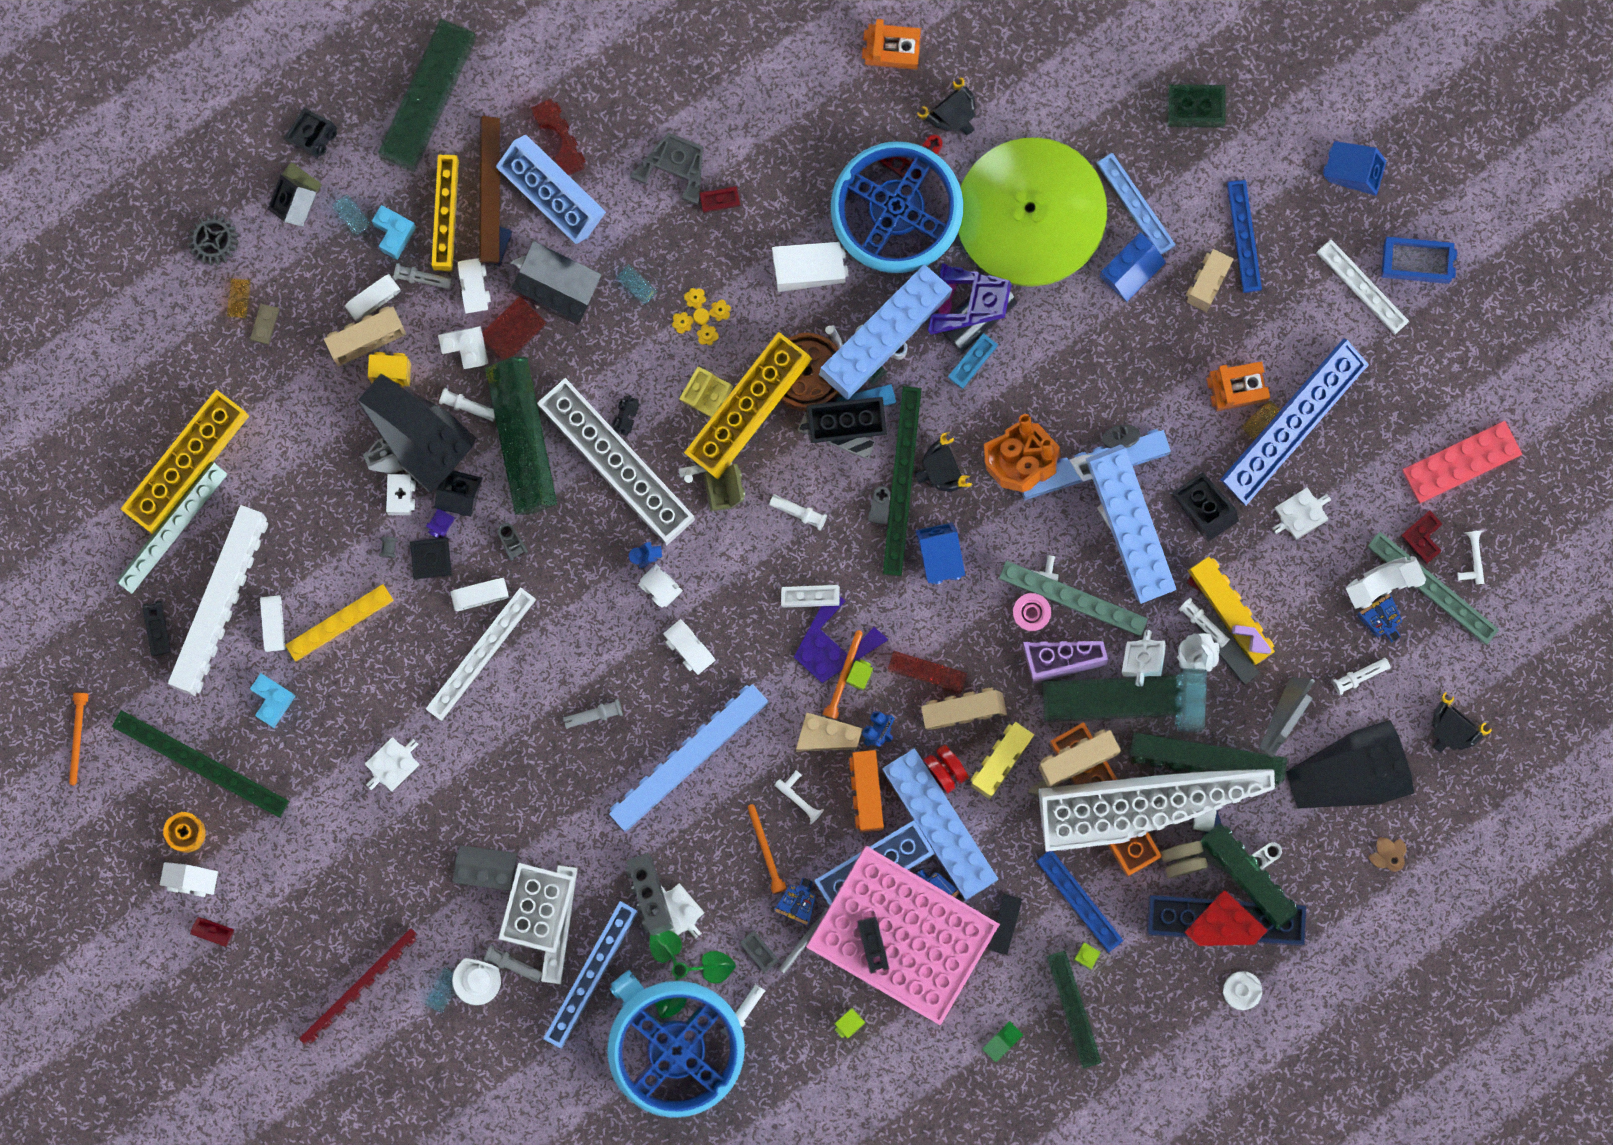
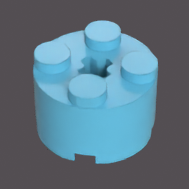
M627 970L612 982V987L609 988L617 999H623V1006L632 997L644 990L634 975L630 976L632 974L630 970Z

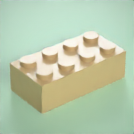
M384 307L374 316L367 315L361 319V322L348 324L344 327V330L340 332L334 331L327 335L324 341L338 367L407 335L394 307Z
M1103 729L1095 733L1090 740L1084 738L1078 741L1076 747L1072 749L1068 746L1060 750L1055 757L1049 755L1043 758L1038 769L1047 787L1050 788L1119 755L1121 750L1111 730L1106 732Z

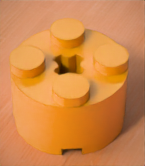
M179 812L166 821L163 835L171 848L179 852L189 853L196 851L203 844L206 830L203 822L198 817L188 812ZM185 829L189 831L188 835L183 836L181 834V831H185Z

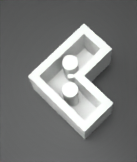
M481 326L438 335L442 354L460 351L464 369L488 364Z
M164 862L160 886L167 887V891L190 894V891H194V895L205 897L206 894L214 895L218 871Z

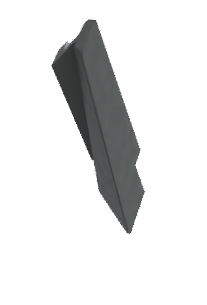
M1289 678L1259 748L1269 757L1273 758L1313 699L1307 695V692L1315 680L1310 678Z

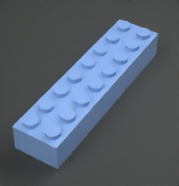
M924 264L821 367L819 375L848 400L931 317V314H934L950 298L952 288Z
M1118 445L1085 458L1136 600L1142 604L1177 590L1126 448L1123 445Z
M915 748L882 768V773L912 820H915L934 851L935 856L955 887L960 891L964 901H967L998 881L996 874Z

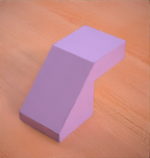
M1239 625L1232 626V634L1250 636L1249 652L1271 653V648L1255 628Z

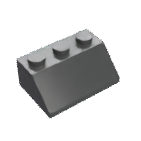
M460 845L455 862L453 883L511 891L518 853Z

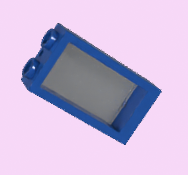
M1386 237L1383 247L1381 278L1450 284L1456 275V267H1453V260L1457 259V249H1454L1455 243Z

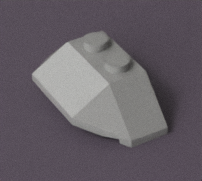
M384 438L377 440L370 447L369 451L363 454L369 470L395 474L404 470L399 464L396 455L388 448L389 445Z

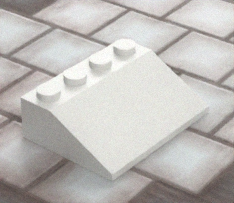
M519 863L499 940L556 953L575 877Z

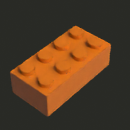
M876 750L852 752V757L849 758L850 771H854V777H851L852 790H856V796H853L854 810L858 809V815H855L856 829H860V833L883 831L884 825Z

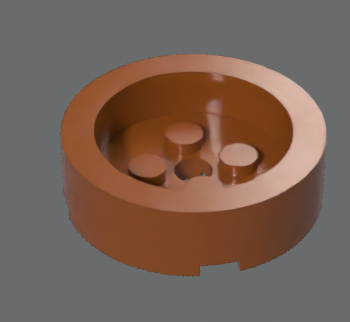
M799 333L789 337L788 339L812 358L807 365L811 367L812 373L808 376H804L801 373L780 401L791 409L806 412V405L833 402L839 395V392L819 374L821 367L839 349L829 339L815 333Z

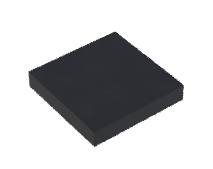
M448 537L410 541L414 580L452 576Z

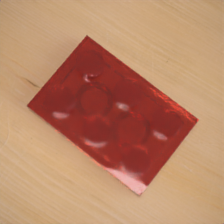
M519 297L482 332L483 340L507 363L547 323Z

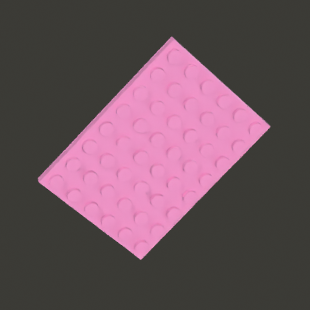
M865 845L806 947L941 1026L1000 924ZM876 916L889 969L884 971L883 969L876 970V973L870 974L857 921ZM880 956L873 958L874 963L881 961Z

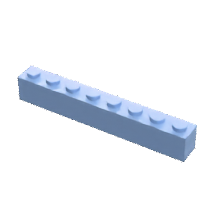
M1151 430L1147 432L1148 435L1140 437L1136 444L1126 448L1132 466L1170 454L1171 450L1164 430ZM1104 446L1093 449L1092 453L1086 454V452L1076 454L1075 457L1095 455L1110 448L1104 449ZM1062 458L1057 461L1056 474L1046 481H1039L1031 490L1022 492L1024 500L1084 481L1080 479L1068 458Z
M621 901L619 902L543 1039L561 1049L563 1048L638 913L637 910Z

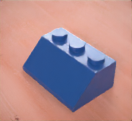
M1140 232L1101 271L1099 277L1121 298L1128 302L1166 261L1155 245Z

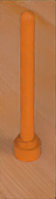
M861 630L855 632L831 703L827 705V708H824L822 715L835 720L838 718L839 708L837 706L863 635Z
M73 693L72 701L76 705L69 777V784L72 786L77 783L83 709L89 697V694Z
M753 804L748 805V811L772 879V886L770 887L772 894L786 891V884L779 878L756 808Z

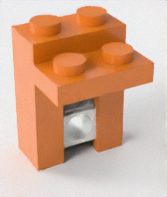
M876 19V24H869L868 30L864 29L863 41H867V46L862 49V59H865V65L917 69L921 28L884 25V19ZM884 41H889L890 43L885 44L884 48ZM903 45H909L911 49L909 51H903L901 47Z
M1260 361L1227 368V365L1219 366L1218 370L1209 372L1206 383L1208 389L1211 388L1213 396H1210L1212 407L1216 408V412L1269 401V389L1265 387L1263 373L1265 372L1263 362ZM1243 380L1242 382H1239V383H1236V382H1235V384H1233V385L1231 386V384H1232L1231 382ZM1254 380L1257 383V387H1249L1247 381ZM1233 390H1234V392L1240 391V390H1242V391L1245 390L1244 392H1239V393H1234V394H1233Z

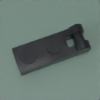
M156 601L155 604L151 605L148 603L142 604L151 656L171 653L162 601ZM157 611L158 616L151 617V612Z
M876 916L858 920L857 925L870 974L876 973V970L883 969L884 971L889 969ZM880 956L881 961L874 963L873 958Z

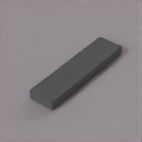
M1212 613L1209 614L1207 618L1230 639L1224 647L1221 648L1219 645V655L1244 685L1247 684L1260 672ZM1198 624L1196 625L1202 633H1206Z

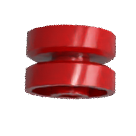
M944 744L936 750V754L941 762L931 754L923 759V762L941 789L946 794H949L955 789V783L951 776L960 784L968 780L969 776L957 756Z

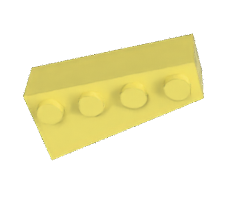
M1017 722L1013 726L1011 724L1007 726L1003 732L1005 734L1003 740L1000 741L998 739L992 748L994 752L991 757L986 756L981 764L984 767L980 772L976 771L970 779L972 781L971 787L989 800L1034 737L1033 733Z

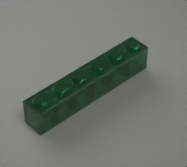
M1221 823L1203 836L1201 843L1279 930L1296 916L1298 912L1296 904L1291 899L1288 900L1284 895L1283 889L1270 880V874L1258 866L1256 858L1253 855L1249 856L1245 851L1246 848L1243 843L1234 839L1232 831L1227 826H1223Z
M1066 950L1046 957L1081 1068L1085 1069L1101 1064L1102 1061Z

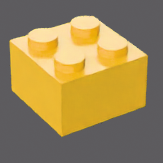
M375 352L374 355H369L368 379L372 384L380 374H383L402 386H410L411 363L403 353H393V356H389L383 352Z

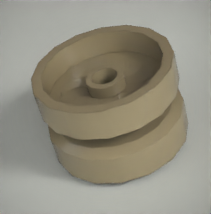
M1201 841L1179 844L1160 852L1163 862H1176L1165 868L1168 879L1208 868L1205 857L1193 859V856L1199 855L1204 851Z

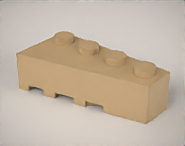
M993 688L982 689V693L979 694L974 692L964 693L961 698L949 696L944 698L945 701L942 702L931 700L927 701L926 705L921 706L925 729L927 730L954 726L957 722L959 724L974 721L975 718L978 720L990 719L993 717V714L1007 715L1003 693L993 690Z

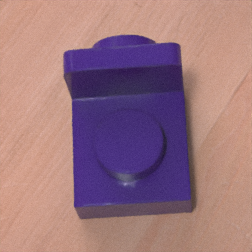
M437 509L430 523L426 524V528L429 529L428 533L436 538L439 536L444 538L455 517Z

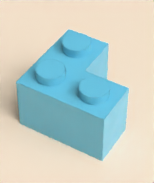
M381 205L372 220L376 228L386 232L379 248L381 252L398 260L414 233L416 226L414 222Z
M262 673L259 674L250 688L254 693L265 699L255 716L275 728L295 698V695Z

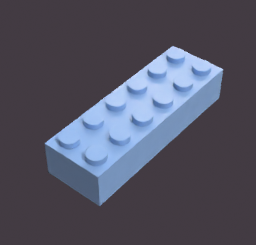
M527 135L514 140L496 166L575 244L588 238L606 213Z
M915 820L869 847L908 871L934 855V851ZM861 852L814 880L829 906Z

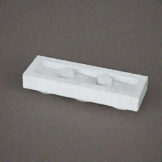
M838 585L782 587L781 606L783 608L839 606L840 587Z

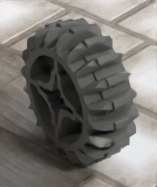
M209 215L206 216L207 221L200 218L201 224L194 223L193 225L196 229H190L189 232L192 235L187 237L191 241L188 247L193 248L190 251L191 254H196L195 259L197 261L201 259L202 264L208 261L209 265L213 266L214 261H216V264L220 265L221 259L227 263L226 256L228 255L230 258H233L231 251L237 252V248L233 245L239 244V241L236 240L239 235L235 232V226H231L230 220L225 222L223 216L219 220L217 215L213 216V220H211ZM210 227H220L224 230L213 232L210 230ZM205 231V239L199 244V237ZM209 234L215 238L217 247L214 243L212 244ZM228 236L227 244L222 250L221 243ZM212 248L215 249L217 253L208 254L203 252L202 250H208Z

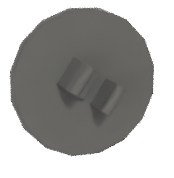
M1120 424L1107 430L1102 440L1104 445L1110 449L1118 445L1129 448L1139 441L1140 432L1135 426Z

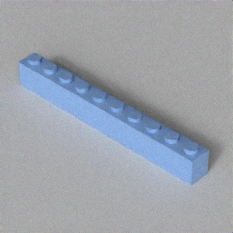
M753 684L750 687L748 685L743 687L739 691V697L736 699L731 698L724 705L726 708L721 713L717 711L710 718L712 721L707 726L705 724L701 725L696 730L697 735L693 738L688 737L682 743L683 747L679 751L675 749L668 755L667 758L669 760L666 763L658 764L653 769L655 773L650 777L645 776L639 782L640 786L636 790L632 788L624 795L626 798L621 803L616 802L610 808L611 812L609 815L624 832H627L768 704V700Z

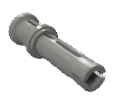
M399 263L396 264L393 277L394 280L402 279L409 281L411 284L420 282L449 290L452 283V278L417 271L416 267L408 268L401 266Z
M616 699L615 702L605 705L602 703L598 705V708L563 717L566 729L598 719L605 721L608 717L622 716L623 712L619 699Z
M492 944L484 958V961L489 960L499 965V968L505 967L536 983H538L542 975V971L510 957L508 952L504 953L495 949Z

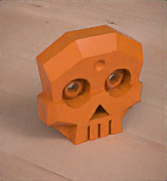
M1028 414L1021 415L1019 422L1006 429L1004 435L984 443L986 470L1002 488L1026 492L1031 490L1039 481H1046L1056 474L1057 461L1061 457L1060 447L1038 423H1031V417Z

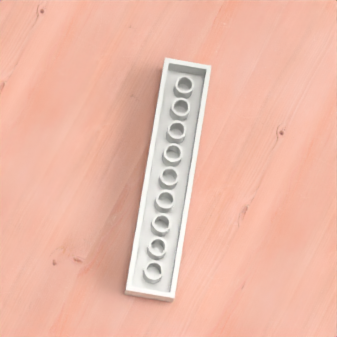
M566 378L537 403L538 408L666 546L695 521L693 514Z
M242 505L239 507L168 684L174 689L196 696V693H200L203 687L202 678L208 674L211 666L209 661L217 653L218 647L216 644L218 639L221 640L225 633L223 627L225 622H229L232 611L230 609L232 604H236L238 601L239 593L237 592L239 587L244 585L247 578L245 572L247 568H251L254 561L252 557L254 550L257 551L261 544V540H259L261 533H265L268 527L267 518L261 512Z

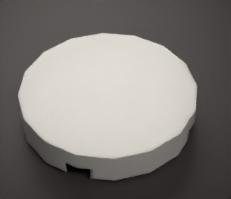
M1239 971L1227 978L1223 986V994L1226 1002L1231 1007L1237 1010H1247L1259 1003L1262 997V987L1255 975Z

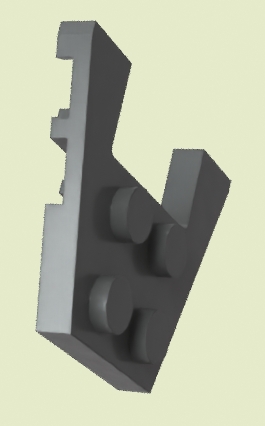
M668 132L648 157L641 162L639 167L631 173L630 178L646 184L652 169L655 167L685 179L689 183L682 196V200L698 206L703 146Z

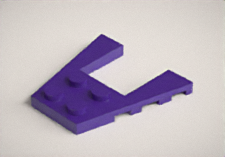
M942 264L939 277L946 284H973L967 314H931L928 328L930 334L1005 318L1012 285L1009 280L991 275L985 276L979 272H969L963 270V268H954L947 266V264Z
M840 595L839 606L820 607L794 656V659L821 683L841 672L847 657V653L820 630L846 602ZM873 627L860 641L853 663L887 642L888 639Z

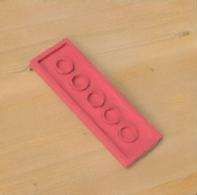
M1503 421L1406 467L1402 471L1418 503L1421 504L1521 456L1522 452L1506 421Z

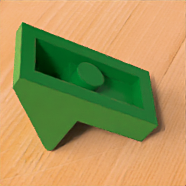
M1009 1021L982 1049L997 1062L1023 1034Z

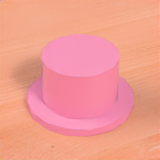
M1028 593L1021 596L1015 602L1013 617L1016 624L1022 629L1037 631L1044 628L1049 622L1051 607L1043 596L1036 593Z

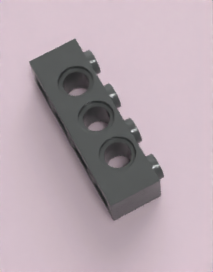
M645 853L626 860L628 865L625 868L628 878H632L633 881L631 889L634 896L638 897L639 902L636 905L639 913H643L645 920H642L645 931H649L654 936L673 929L674 925L650 854ZM642 874H647L643 881H639V877ZM652 891L651 897L644 898L647 892ZM653 909H658L655 916H650V912Z

